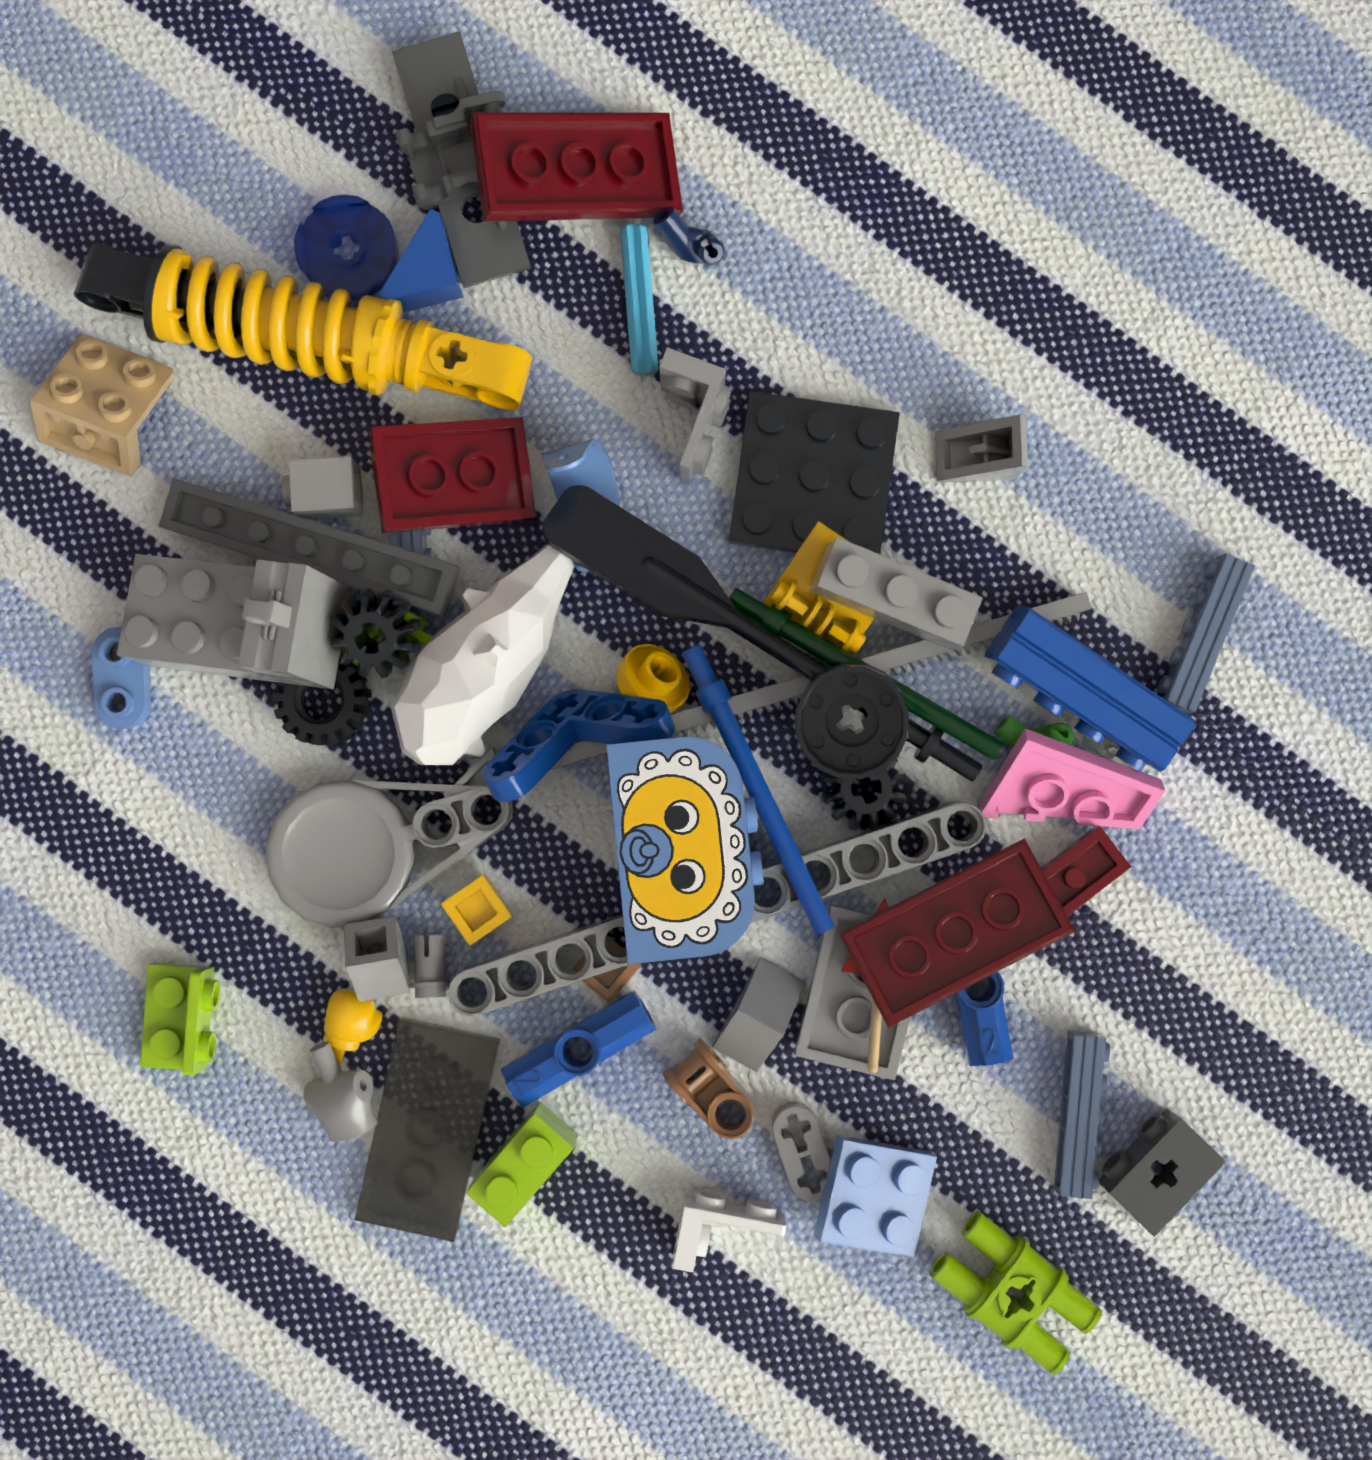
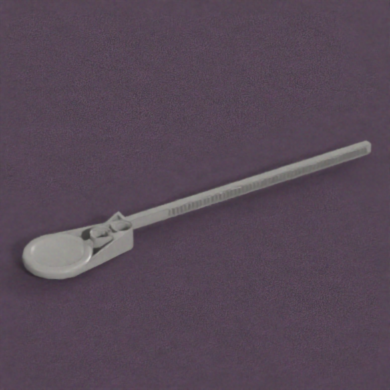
M1087 592L1031 609L1060 627L1062 626V620L1066 625L1071 623V618L1074 622L1079 621L1080 613L1092 608ZM1010 615L973 625L964 647L947 649L928 640H922L861 658V660L885 671L889 676L890 669L895 675H898L899 667L906 673L908 664L915 670L917 661L922 667H925L926 659L933 665L935 656L942 662L944 661V653L949 659L953 658V651L960 657L962 656V648L969 654L971 653V645L976 651L980 650V643L987 649L989 642H992L996 635L1001 632L1002 626ZM804 676L733 696L728 703L734 716L737 715L743 721V713L745 712L750 718H752V710L761 715L762 707L770 713L771 705L773 704L779 710L780 702H783L788 708L789 699H792L797 705L798 697H802L807 685L811 681ZM701 706L671 715L675 724V737H679V732L681 731L688 737V729H692L697 735L698 726H701L706 732L708 723L715 729L716 724L709 710L704 712ZM591 741L575 743L550 770L601 756L606 762V745L609 744ZM492 746L454 785L340 780L319 782L294 795L275 817L266 844L268 876L281 901L302 919L329 928L344 927V924L372 920L395 907L500 832L511 821L513 815L512 801L500 802L501 815L491 825L482 823L476 815L475 808L477 802L486 795H492L482 776V772L487 763L497 754L496 748ZM379 789L443 792L444 798L421 806L415 813L413 824L409 825L400 807ZM436 810L445 811L452 822L450 833L443 839L434 838L427 829L428 817ZM418 839L425 846L432 848L446 847L458 843L459 850L407 887L415 863L413 840Z

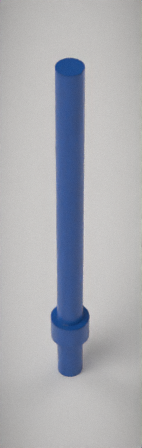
M701 645L684 651L682 655L699 688L695 692L704 712L709 710L731 758L737 765L749 796L755 797L756 811L815 935L834 928L835 926L729 706L728 701L732 698L723 679L717 680Z

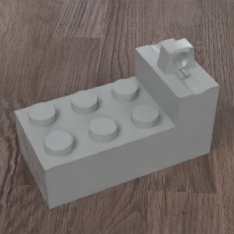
M135 554L116 656L152 667L334 689L341 647L331 646V639L341 633V631L331 625V619L336 614H345L341 603L350 597L351 588L304 564L256 560V566L252 567Z

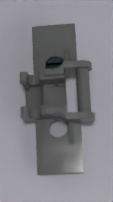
M460 31L392 51L416 133H409L407 128L397 130L398 144L400 150L409 158L416 185L412 187L417 205L424 210H430V208L440 209L463 288L531 269L517 221H483L481 223H473L463 216L462 211L464 204L469 199L480 197L473 143L468 130L470 126L469 120L473 112H503L502 108L506 104L503 93L501 91L478 93Z

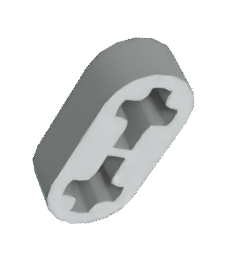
M799 1102L786 1103L774 1113L772 1131L790 1187L794 1194L802 1200L809 1202L820 1201L824 1192L830 1158L813 1111L805 1104ZM795 1114L800 1122L809 1121V1125L802 1128L806 1145L798 1148L791 1133L782 1134L781 1129L788 1126L787 1117ZM810 1155L816 1171L825 1170V1173L818 1177L819 1185L814 1188H810L807 1181H797V1178L804 1175L800 1158Z

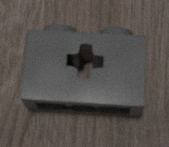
M1167 1108L1161 1114L1155 1113L1142 1123L1137 1132L1139 1137L1126 1151H1117L1105 1162L1102 1168L1104 1174L1099 1178V1184L1154 1237L1226 1163L1181 1117ZM1156 1160L1164 1168L1158 1175H1155L1154 1171L1150 1168Z

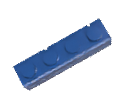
M1022 605L1015 607L1002 626L1001 632L996 635L985 651L984 656L996 664L991 671L992 674L1015 689H1018L1022 682L1038 692L1033 699L1035 703L1057 717L1065 710L1079 720L1074 727L1075 730L1099 745L1104 738L1108 739L1120 747L1114 756L1139 772L1145 766L1159 772L1164 771L1178 752L1179 745L1185 742L1196 726V720L1030 607Z

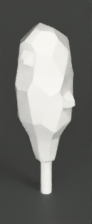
M547 544L517 568L496 581L486 592L469 588L463 592L461 598L466 611L438 631L411 659L406 678L391 704L402 753L420 765H453L462 755L481 757L486 750L481 735L493 723L517 705L548 650L556 612L575 567L573 560Z

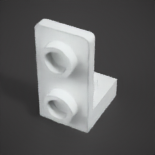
M698 1190L696 1196L684 1194L673 1252V1269L693 1272L696 1256L706 1257L711 1226L702 1224L703 1221L785 1236L787 1226L784 1213L777 1212L776 1205L761 1200H748L745 1206L726 1202L727 1197L725 1195L708 1190Z

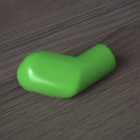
M1008 714L997 725L994 734L1013 748L1023 730L1028 728ZM1062 722L1028 729L1068 745H1072L1074 741V733L1071 727Z

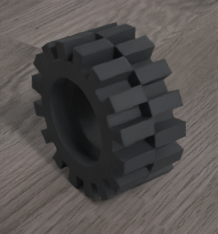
M339 657L335 685L341 692L342 702L334 716L319 720L309 714L305 707L304 697L310 686L275 682V684L280 685L278 693L273 692L272 701L278 704V709L274 710L277 719H282L284 725L281 727L287 733L296 736L295 739L312 745H338V742L348 741L353 738L352 734L355 731H361L366 724L363 722L365 716H370L372 707L368 706V700L372 698V693L365 683L368 680L366 677L359 675V671L356 669L357 666L353 663L346 666L341 665V657Z

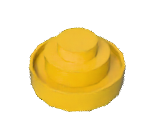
M652 644L635 646L620 660L616 670L617 685L622 695L664 701L670 714L675 712L687 700L690 692L689 676L683 664L674 654L660 646Z

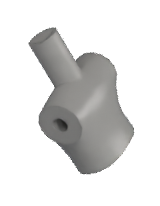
M329 1041L312 1047L310 1052L321 1077L307 1083L304 1089V1101L326 1130L329 1140L332 1142L344 1141L358 1137L373 1129L378 1124L371 1103L373 1082L369 1073L364 1070L342 1071Z

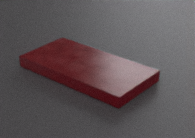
M473 112L469 120L484 222L655 218L661 210L669 206L674 207L679 215L683 212L669 113Z
M1024 838L839 933L889 1028L1076 931Z

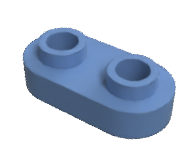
M112 627L100 633L92 647L94 709L98 718L107 726L131 729L143 723L150 713V666L123 657L116 662L111 658V649L115 644L119 643L122 628ZM118 694H122L126 699V706L121 712H117L113 708V699Z

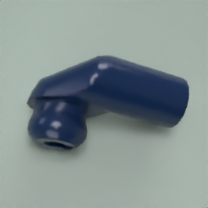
M672 206L664 208L655 216L653 220L654 225L681 260L710 266L719 263L723 259L725 247L717 233L687 226Z

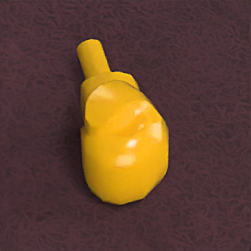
M348 988L336 990L331 995L324 1024L325 1034L323 1041L330 1042L340 1068L345 1051H355L359 1048L360 1042L371 1039L379 1030L383 1017L382 1012L376 1009L374 999L359 1002L354 989Z

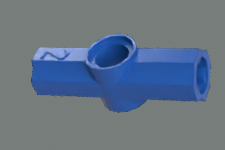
M999 972L987 977L988 989L979 998H970L965 989L953 994L957 1001L967 1064L969 1066H987L1014 1059L1002 997L1004 994V981Z
M633 990L586 1019L568 1025L562 1033L502 1067L501 1072L512 1096L524 1108L573 1078L590 1073L597 1064L657 1030V1027L642 999ZM575 1036L583 1037L591 1043L593 1054L583 1061L575 1060L567 1054L565 1042Z

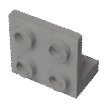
M667 347L659 367L661 390L668 393L667 399L679 406L695 409L697 404L702 405L679 465L680 482L690 485L694 473L703 476L713 450L711 445L714 437L709 436V432L712 426L721 428L731 399L729 397L732 388L725 386L726 369Z

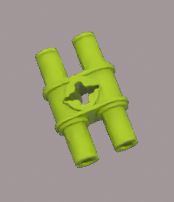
M976 1211L964 1224L961 1235L994 1262V1267L987 1276L980 1278L946 1251L935 1261L929 1276L963 1303L962 1308L965 1311V1316L969 1319H977L1001 1339V1344L1005 1348L1013 1350L1019 1348L1050 1374L1056 1375L1068 1362L1071 1352L1037 1324L1038 1318L1046 1308L1051 1307L1078 1330L1087 1334L1097 1325L1101 1318L1102 1310L1068 1282L1069 1277L1063 1267H1055L1031 1248L1028 1239L1020 1236H1010L980 1211ZM1011 1286L1019 1290L1022 1288L1024 1294L1020 1299L1012 1295L1009 1297L1006 1293Z

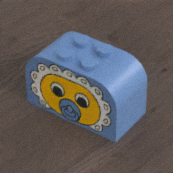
M676 737L606 745L628 964L705 957L727 950L738 942L750 925L755 905L753 885L764 884L761 852H750L748 833L757 832L758 829L755 797L744 798L742 779L737 765L720 746L698 737Z

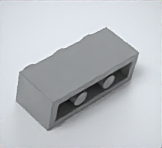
M839 537L827 543L808 590L947 649L964 647L983 597Z

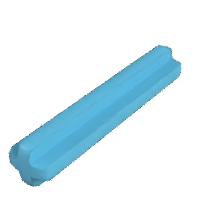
M628 224L621 227L620 235L631 370L635 375H649L658 371V356L647 227L644 224Z

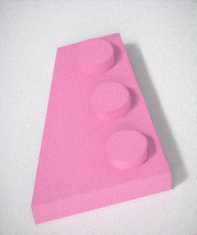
M1024 729L979 801L977 808L985 818L997 819L998 813L1024 815L1025 821L1044 822L1045 816L1074 818L1078 825L1140 829L1165 793L1162 779Z

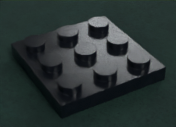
M750 391L728 544L797 553L816 523L820 521L851 543L880 554L900 412Z

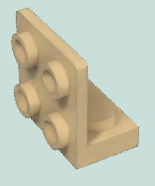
M80 335L30 399L37 441L132 477L141 464L137 429L174 379L173 369L91 336Z

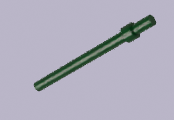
M735 588L731 593L729 599L738 611L828 665L834 666L842 662L866 663L791 619L792 613L783 608L778 610L775 608V603L769 607L738 588ZM890 677L899 686L909 712L991 760H995L1004 742Z

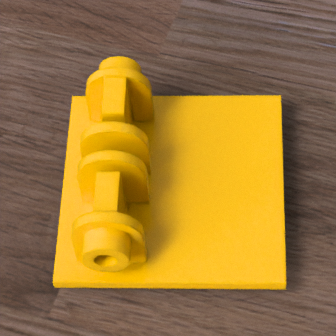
M818 521L763 603L769 607L775 603V608L778 610L783 608L792 613L791 619L845 651L856 653L865 642L866 636L864 633L875 618L808 591L827 543L836 537L848 541Z

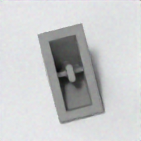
M1019 414L935 431L938 482L1015 480L1028 468L1026 415Z
M760 957L715 1039L712 1048L757 1072L784 1036L805 981Z

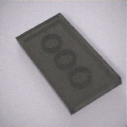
M406 1017L399 1019L378 1112V1124L375 1126L354 1220L455 1242L501 1041L500 1038Z

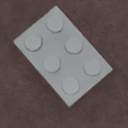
M830 904L828 913L835 927L822 934L794 1054L797 1057L895 1080L910 1017L889 1028L881 1017L878 1071L871 1074L868 1071L872 996L860 973L840 972L850 954L839 933L874 915Z

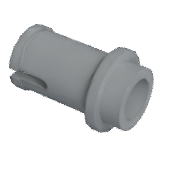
M446 935L413 936L415 982H410V988H415V998L446 997V986H450V981H445L444 940H446Z

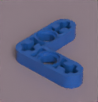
M582 689L563 691L551 698L487 763L483 769L482 776L495 800L509 802L527 794L578 740L619 744L667 739L673 736L675 724L666 703L658 699Z

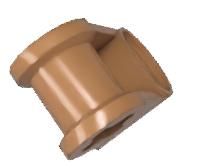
M700 1038L694 1043L696 1049L676 1068H667L662 1074L676 1094L698 1113L714 1133L729 1140L740 1138L752 1127L754 1119L753 1101L748 1092L732 1076L721 1058ZM702 1066H705L691 1080H688L697 1070H699ZM725 1100H736L745 1108V1115L739 1122L729 1124L719 1119L716 1114V1108Z

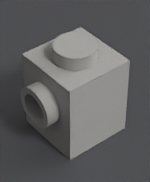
M351 456L288 460L289 475H284L282 478V494L285 505L291 506L292 513L305 519L363 516L361 468Z
M396 916L344 924L345 968L358 1001L410 993L408 951Z

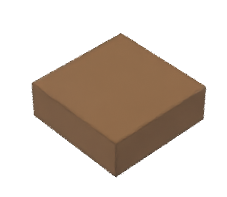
M606 935V944L611 951L617 954L627 953L623 947L609 935ZM585 954L572 970H578L584 966L586 961ZM629 964L582 981L606 1002L610 1003L642 964Z

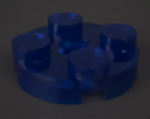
M336 195L319 201L311 208L313 213L306 218L304 224L300 222L295 233V258L302 273L310 282H318L322 285L324 296L331 297L335 290L342 288L349 292L351 301L360 300L365 295H373L375 292L380 291L397 265L399 256L397 236L388 218L378 208L370 205L369 201L359 196ZM346 236L351 237L354 244L360 245L359 251L354 253L353 258L344 260L339 254L334 255V248L342 246V238Z

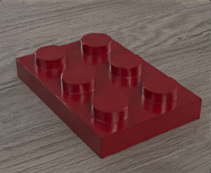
M523 417L375 426L369 429L368 435L382 534L526 522L536 518Z

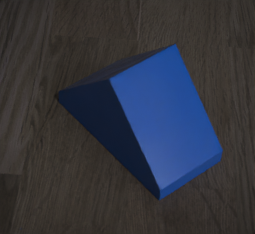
M430 208L378 294L379 298L401 301L403 313L464 298L444 222L440 213Z

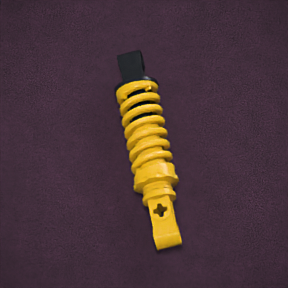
M91 244L74 291L76 299L96 310L142 318L146 334L151 341L158 343L169 342L177 345H187L193 342L199 349L206 352L216 351L220 348L230 358H241L247 355L252 362L259 365L274 361V364L283 371H293L300 366L301 371L308 377L317 378L327 373L329 379L336 384H345L354 378L358 387L377 396L385 393L390 382H395L401 385L404 384L405 389L408 391L419 392L423 387L453 396L480 401L499 409L516 410L520 408L533 360L527 351L511 344L493 343L464 336L456 332L436 329L432 321L420 319L417 323L412 320L407 321L403 318L402 303L398 300L390 298L387 300L365 295L360 299L358 307L354 308L351 307L350 294L346 289L340 288L335 290L330 300L325 301L324 289L320 283H308L301 295L298 294L296 279L289 275L282 276L275 288H272L269 272L261 268L252 272L245 288V271L240 263H228L219 277L218 263L212 256L200 257L193 268L192 255L174 244L164 245L157 253L155 259L126 253L104 244ZM455 360H461V361H462V362H456L453 369H448V368H446V367H452L453 364H454V362H455Z

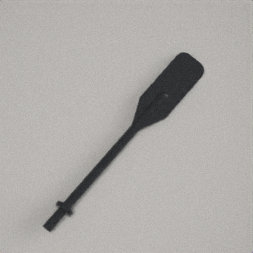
M575 485L567 488L546 516L542 533L549 546L660 616L728 628L810 681L824 669L829 668L738 611L699 556L593 489L584 485ZM863 707L857 709L863 714L867 713ZM909 718V731L906 741L917 747L914 754L916 760L924 763L931 756L969 781L973 782L976 779L983 764L941 739L944 734L942 730L935 726L927 730Z

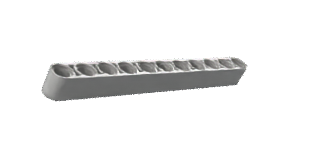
M962 802L947 803L879 826L877 830H867L802 852L800 855L805 864L818 860L826 866L827 879L823 885L817 888L821 899L970 849L979 844L983 839L987 828L986 820L982 812L974 805ZM963 811L970 819V831L964 838L955 840L948 832V819L953 813ZM915 827L923 837L922 848L915 855L905 856L899 849V836L907 828ZM859 844H868L875 852L874 865L865 872L854 871L849 861L851 851ZM780 860L762 866L763 877L774 878L778 882L780 888L779 896L774 902L767 905H762L755 901L753 917L750 923L802 906ZM623 914L466 967L450 983L448 995L451 1005L462 1015L478 1016L629 965L627 953H614L606 944V935L609 930L615 927L624 928ZM565 944L578 945L585 953L586 961L584 966L578 970H570L562 966L558 958L559 948ZM524 960L532 964L537 975L535 983L530 986H521L515 983L510 975L512 963ZM476 977L482 980L487 987L488 994L486 1000L477 1003L468 1000L462 991L464 979Z

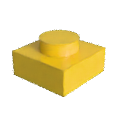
M483 874L441 903L469 946L514 916L486 874Z

